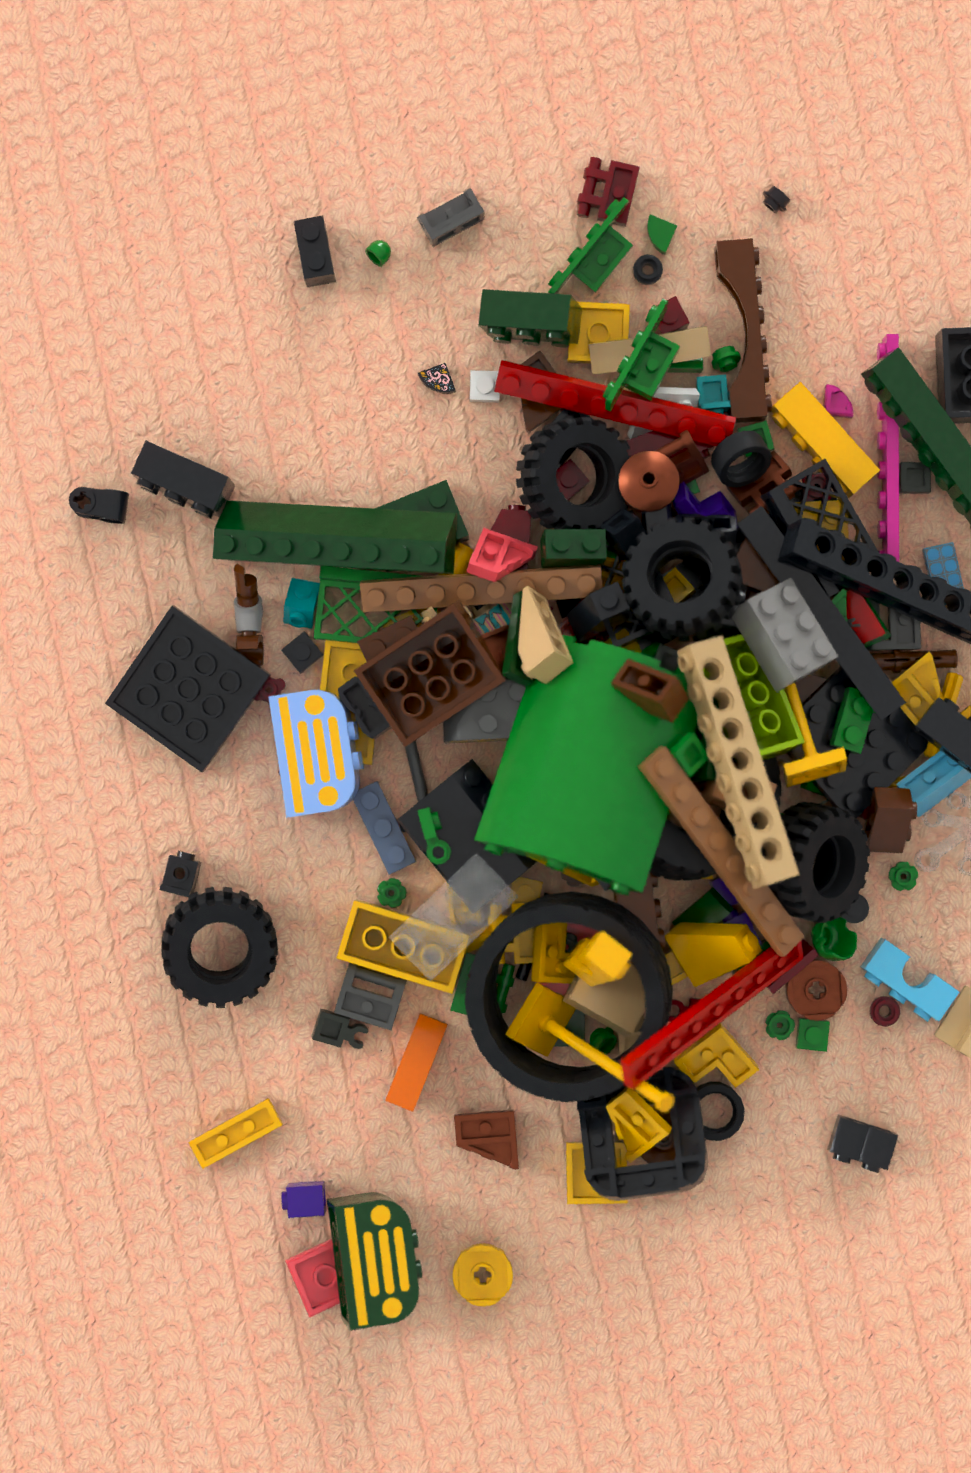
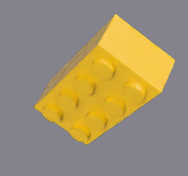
M356 899L353 901L336 958L453 994L471 934Z

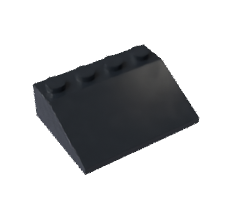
M471 759L397 819V821L427 857L426 851L428 846L417 810L431 807L432 813L438 811L442 829L437 830L438 838L449 844L451 856L443 864H432L474 914L538 861L530 857L503 852L502 856L495 855L484 850L486 845L474 840L493 783L475 761ZM437 846L434 848L433 853L437 858H441L444 856V849Z

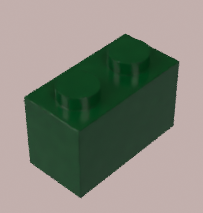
M545 529L540 539L541 568L601 564L602 568L607 559L606 529Z

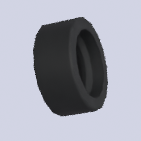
M745 430L734 433L721 441L712 453L711 464L724 485L738 488L758 480L769 468L772 455L761 435L755 431ZM752 452L745 461L730 466L738 457Z
M710 1081L699 1085L697 1090L700 1101L706 1095L717 1093L727 1097L733 1108L730 1122L724 1127L712 1129L704 1125L705 1139L721 1141L732 1137L740 1129L744 1121L745 1108L741 1097L732 1087L722 1082Z

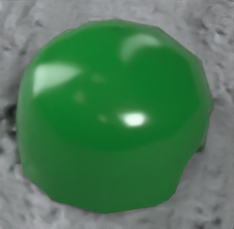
M839 917L831 922L815 923L811 932V940L819 956L831 961H844L853 956L857 949V934L846 927V919Z

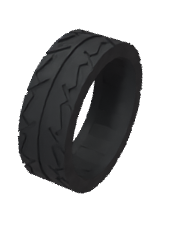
M571 891L549 894L523 904L491 932L476 952L468 973L469 980H467L465 1006L468 1024L473 1029L470 1031L478 1049L492 1068L500 1072L499 1075L520 1090L537 1097L562 1102L591 1100L616 1091L624 1085L623 1081L599 1065L585 1067L559 1065L542 1059L524 1045L505 1035L509 1027L503 1019L497 1000L496 979L499 962L506 946L513 938L526 930L538 925L561 922L579 924L599 932L604 931L633 954L630 960L639 973L645 992L646 1013L640 1037L632 1047L617 1058L612 1059L621 1065V1059L667 1025L670 1017L669 1012H671L673 987L670 968L666 963L668 961L659 941L645 923L639 920L640 918L621 904L604 897Z

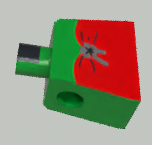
M849 590L846 597L847 623L864 646L867 648L891 637V633L870 600Z

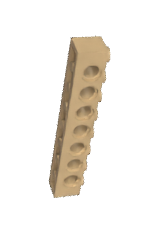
M718 636L693 643L678 650V665L685 674L688 684V696L694 703L698 715L697 724L700 731L703 732L707 743V755L710 761L713 762L717 774V786L724 795L727 805L726 814L733 824L736 833L735 842L739 851L742 852L748 880L752 883L754 889L799 875L723 637ZM703 667L709 672V679L704 676ZM713 697L718 701L719 709L714 706ZM723 727L728 731V739L722 733ZM732 757L737 760L738 769L733 766ZM742 786L747 790V799L742 795ZM752 816L757 821V829L751 823ZM762 846L767 852L766 859L761 854Z

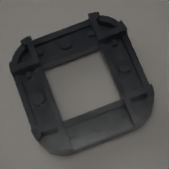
M663 1067V1070L657 1071L645 1080V1082L660 1092H668L674 1097V1103L670 1108L676 1154L675 1160L617 1168L612 1120L606 1106L609 1100L627 1087L625 1084L616 1091L598 1098L577 1101L586 1169L584 1173L591 1187L601 1197L621 1201L680 1193L691 1190L703 1182L708 1168V1155L700 1096L694 1082L685 1073L673 1067ZM637 1092L649 1105L655 1104L654 1102H652L651 1100Z

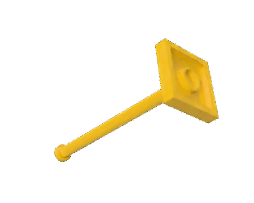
M793 683L784 688L805 741L802 744L805 757L783 764V777L786 787H792L846 771L847 757L844 747L821 754L817 753L796 684Z
M536 982L505 1035L548 1057L559 1038L624 1082L620 1064L565 1028L576 1008L563 1002L562 995ZM645 1081L634 1089L654 1102L656 1108L661 1112L670 1110L674 1103V1097L668 1092L662 1093Z

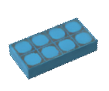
M953 542L922 549L929 576L943 578L947 581V584L955 588L964 589Z

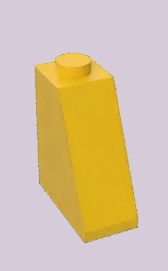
M680 922L664 935L694 987L750 963L762 951L757 937L751 932L747 924Z

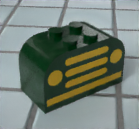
M377 1192L327 1199L342 1321L350 1331L402 1321L416 1307L419 1298L418 1279L422 1278L420 1260H416L414 1248L419 1246L416 1229L412 1230L407 1213L391 1198Z

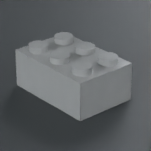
M792 578L746 600L734 610L733 621L776 693L818 671L838 657Z

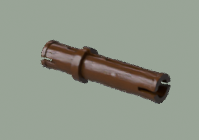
M897 649L892 650L891 653H871V655L883 671L892 670L893 673H900L901 670H907L916 660H919L929 651L900 652ZM956 649L930 651L933 659H937L934 660L936 668L957 667L958 657Z

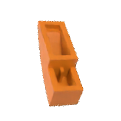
M420 1013L385 1101L409 1111H414L448 1024Z

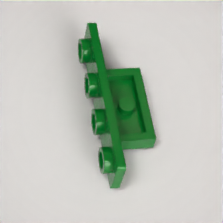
M625 197L620 202L615 199L605 211V214L608 216L601 226L596 223L586 235V238L589 239L583 249L577 247L567 259L570 263L563 273L560 270L557 271L549 281L548 285L551 286V289L548 293L557 294L572 274L594 292H597L627 255L633 244L611 227L629 204Z
M662 299L658 307L652 306L646 317L648 325L645 331H638L631 345L634 348L631 356L625 355L618 367L617 372L620 375L615 383L611 381L608 384L603 398L606 399V410L611 412L624 387L652 400L678 354L680 345L655 333L666 314L667 300Z

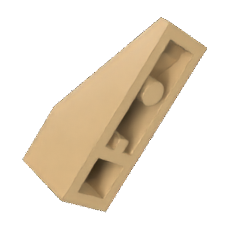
M526 586L522 592L518 652L523 662L521 667L529 678H536L547 684L570 666L573 660L546 597Z

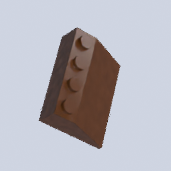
M460 601L455 602L354 670V673L404 747L506 681L477 626Z

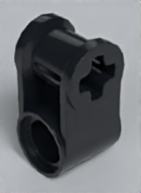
M78 487L70 493L69 505L79 517L108 523L125 524L129 493L113 489L102 490ZM84 496H86L91 503L85 504L84 509H82L77 502L83 501Z

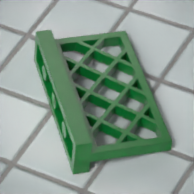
M320 566V585L314 639L358 643V640L377 632L390 620L394 623L398 622L394 617L403 610H396L392 614L389 611H385L388 617L374 627L365 616L367 612L363 613V610L361 611L352 600V597L360 592V582L362 580L421 576ZM326 587L339 588L346 597L334 607H331L325 600ZM344 589H351L354 591H352L348 595V593ZM347 601H350L359 613L345 624L335 611ZM325 604L329 611L323 615ZM410 609L418 618L415 621L418 626L424 618L415 609ZM333 614L342 627L333 634L321 633L322 621ZM363 617L372 630L363 637H356L348 627ZM346 630L350 636L340 634Z

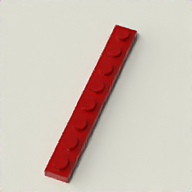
M501 360L494 392L681 437L680 433L688 430L693 441L717 446L726 437L732 435L736 417L655 397L649 400L627 390L621 392L610 412L605 409L606 399L603 398L607 388L606 385Z
M802 941L785 957L778 956L773 948L769 947L655 1035L620 1060L624 1084L634 1090L803 960Z

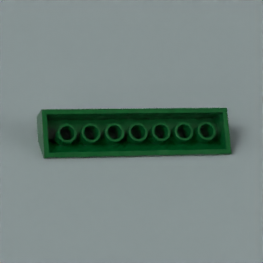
M227 500L214 528L213 559L454 574L458 513Z

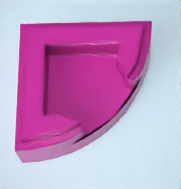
M826 384L823 407L831 416L852 418L853 406L847 396L838 387Z

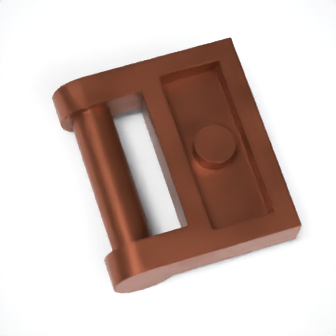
M685 430L680 433L681 437L655 450V452L670 457L687 447L686 451L670 459L678 470L679 484L683 482L688 484L710 471L689 431ZM651 474L644 476L647 484H652L655 481L654 476Z

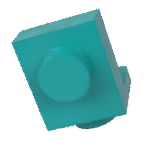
M726 374L696 377V388L700 394L698 408L720 414L728 412L731 408V403L728 401Z
M296 578L291 579L284 604L283 622L285 624L298 628L313 627L320 583Z

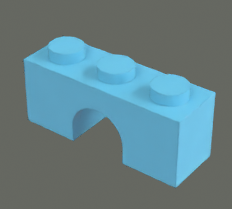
M880 938L860 966L866 971L864 977L878 987L881 983L889 987L891 991L888 994L900 1003L904 1004L907 1000L916 1007L913 1012L928 1022L932 1018L939 1022L960 992L932 973H929L921 984L909 986L903 979L902 971L910 956L886 939Z

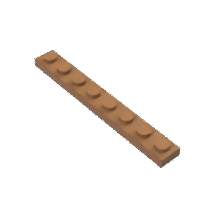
M601 564L514 570L496 582L479 578L470 573L362 580L360 582L362 610L365 613L449 607L457 601H460L463 606L512 603L513 595L520 591L523 592V588L526 586L546 597L547 600L586 598L590 593L603 588L602 568Z
M659 746L638 767L776 954L785 957L805 936L768 885L753 889L752 883L748 880L745 873L746 864L742 852L737 848L736 842L665 746Z

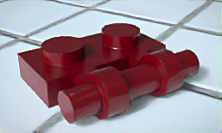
M591 157L589 166L585 168L583 174L585 179L583 191L579 193L577 204L579 205L577 216L588 218L590 208L594 207L599 209L597 220L604 222L608 217L605 211L615 199L620 202L625 197L629 204L613 224L626 227L640 167L611 160L609 171L600 169L602 160L597 157ZM597 182L605 183L602 197L594 195Z

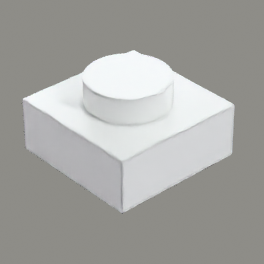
M470 370V402L499 403L500 393L494 392L498 371Z

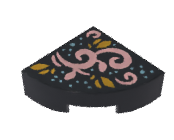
M446 363L418 372L421 382L429 389L442 394L456 392Z

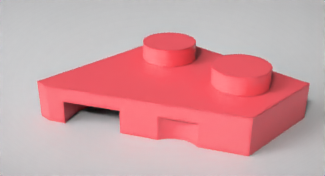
M483 528L466 572L479 578L496 582L534 559L538 546Z

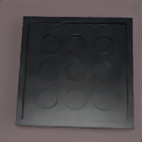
M172 605L105 704L197 770L204 772L272 674L182 610Z
M841 667L802 703L816 752L820 754L839 749L829 745L845 688H856ZM900 707L881 721L873 712L861 754L845 750L847 757L846 771L813 780L812 783L833 807L847 810L857 818L870 805L874 787H889L927 749L928 741L913 730L914 723ZM802 745L787 752L794 761L805 757Z

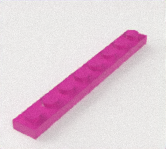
M886 334L882 339V343H878L877 360L899 347V334ZM878 402L877 419L882 420V432H878L877 448L882 450V461H878L877 465L880 469L877 477L882 479V491H878L877 495L878 509H882V521H878L877 526L878 538L882 539V550L878 552L880 554H890L899 562V426L894 419L886 415L882 408L883 404Z

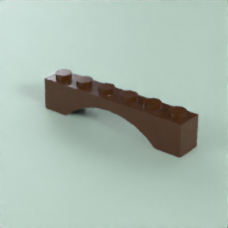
M753 238L717 241L714 247L716 277L728 289L735 300L742 317L745 332V352L741 369L736 380L728 390V401L731 403L728 416L736 417L735 423L764 421L767 417V412L772 411L771 395L765 392V383H769L768 365H763L762 356L763 353H767L766 336H761L760 324H764L763 306H758L757 296L762 294L761 277H756L755 265H759L758 247H753Z

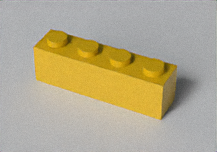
M801 381L772 406L771 412L773 415L771 417L781 429L786 427L793 435L791 440L795 446L801 451L806 450L813 457L811 460L813 465L826 459L849 498L880 471Z

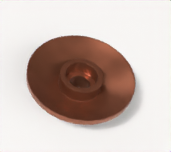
M655 451L639 452L631 456L622 466L619 474V489L624 500L633 508L646 512L657 511L669 505L675 498L679 489V473L672 460L664 454ZM651 474L654 476L655 481L652 484H646L643 481V477Z

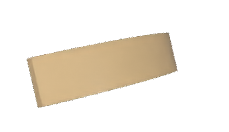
M707 326L658 334L680 345L679 352L673 363L711 356ZM634 338L588 344L592 373L617 372L624 356H631L634 350L631 347Z

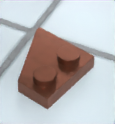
M514 1110L454 1114L457 1147L480 1154L484 1158L497 1161L514 1170L519 1169Z

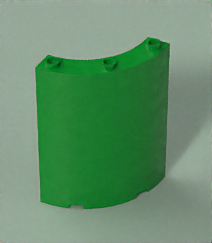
M562 635L573 663L547 684L534 678L533 684L526 686L474 840L486 845L484 850L489 853L502 856L503 852L545 861L547 862L546 866L551 869L564 872V869L567 868L612 885L610 890L622 895H628L629 891L643 893L669 808L638 766L659 746H665L669 751L686 733H694L698 715L694 703L689 698L673 723L647 713L611 684L626 660L630 659L677 677L688 695V684L685 674L680 668H676L675 672H671L659 667L661 661L655 658L594 640H590L589 645L575 643V637Z

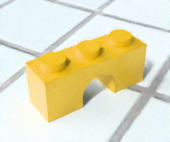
M602 931L596 933L592 939L588 937L581 939L563 962V965L592 987L598 984H605L608 981L612 982L615 978L621 979L630 967L627 961L633 954Z

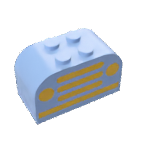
M308 690L268 696L286 817L328 812L348 805L355 798L359 790V770L364 769L362 752H356L355 740L359 739L357 721L351 720L350 711L344 706L340 697L322 690Z

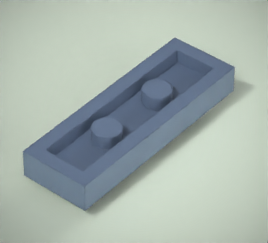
M378 781L359 789L353 801L388 874L390 875L415 863L416 860Z

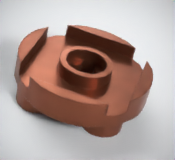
M813 960L786 983V996L795 1012L807 1019L820 1021L831 1018L843 1006L847 998V984L844 976L835 966L823 960ZM815 981H818L819 986H824V992L819 993V998H814V995L808 992V988L812 987Z

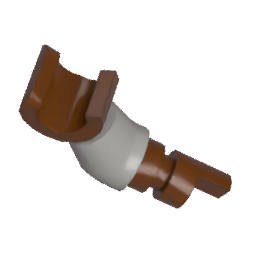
M237 563L234 566L237 592L234 599L236 629L241 635H236V650L259 666H262L264 664L263 636L256 635V633L261 632L263 616L262 598L258 595L257 578L252 574H245V568Z

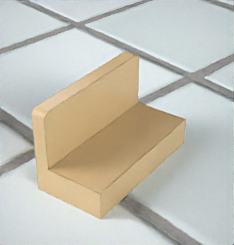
M964 986L934 1035L969 1058L971 1057V988Z

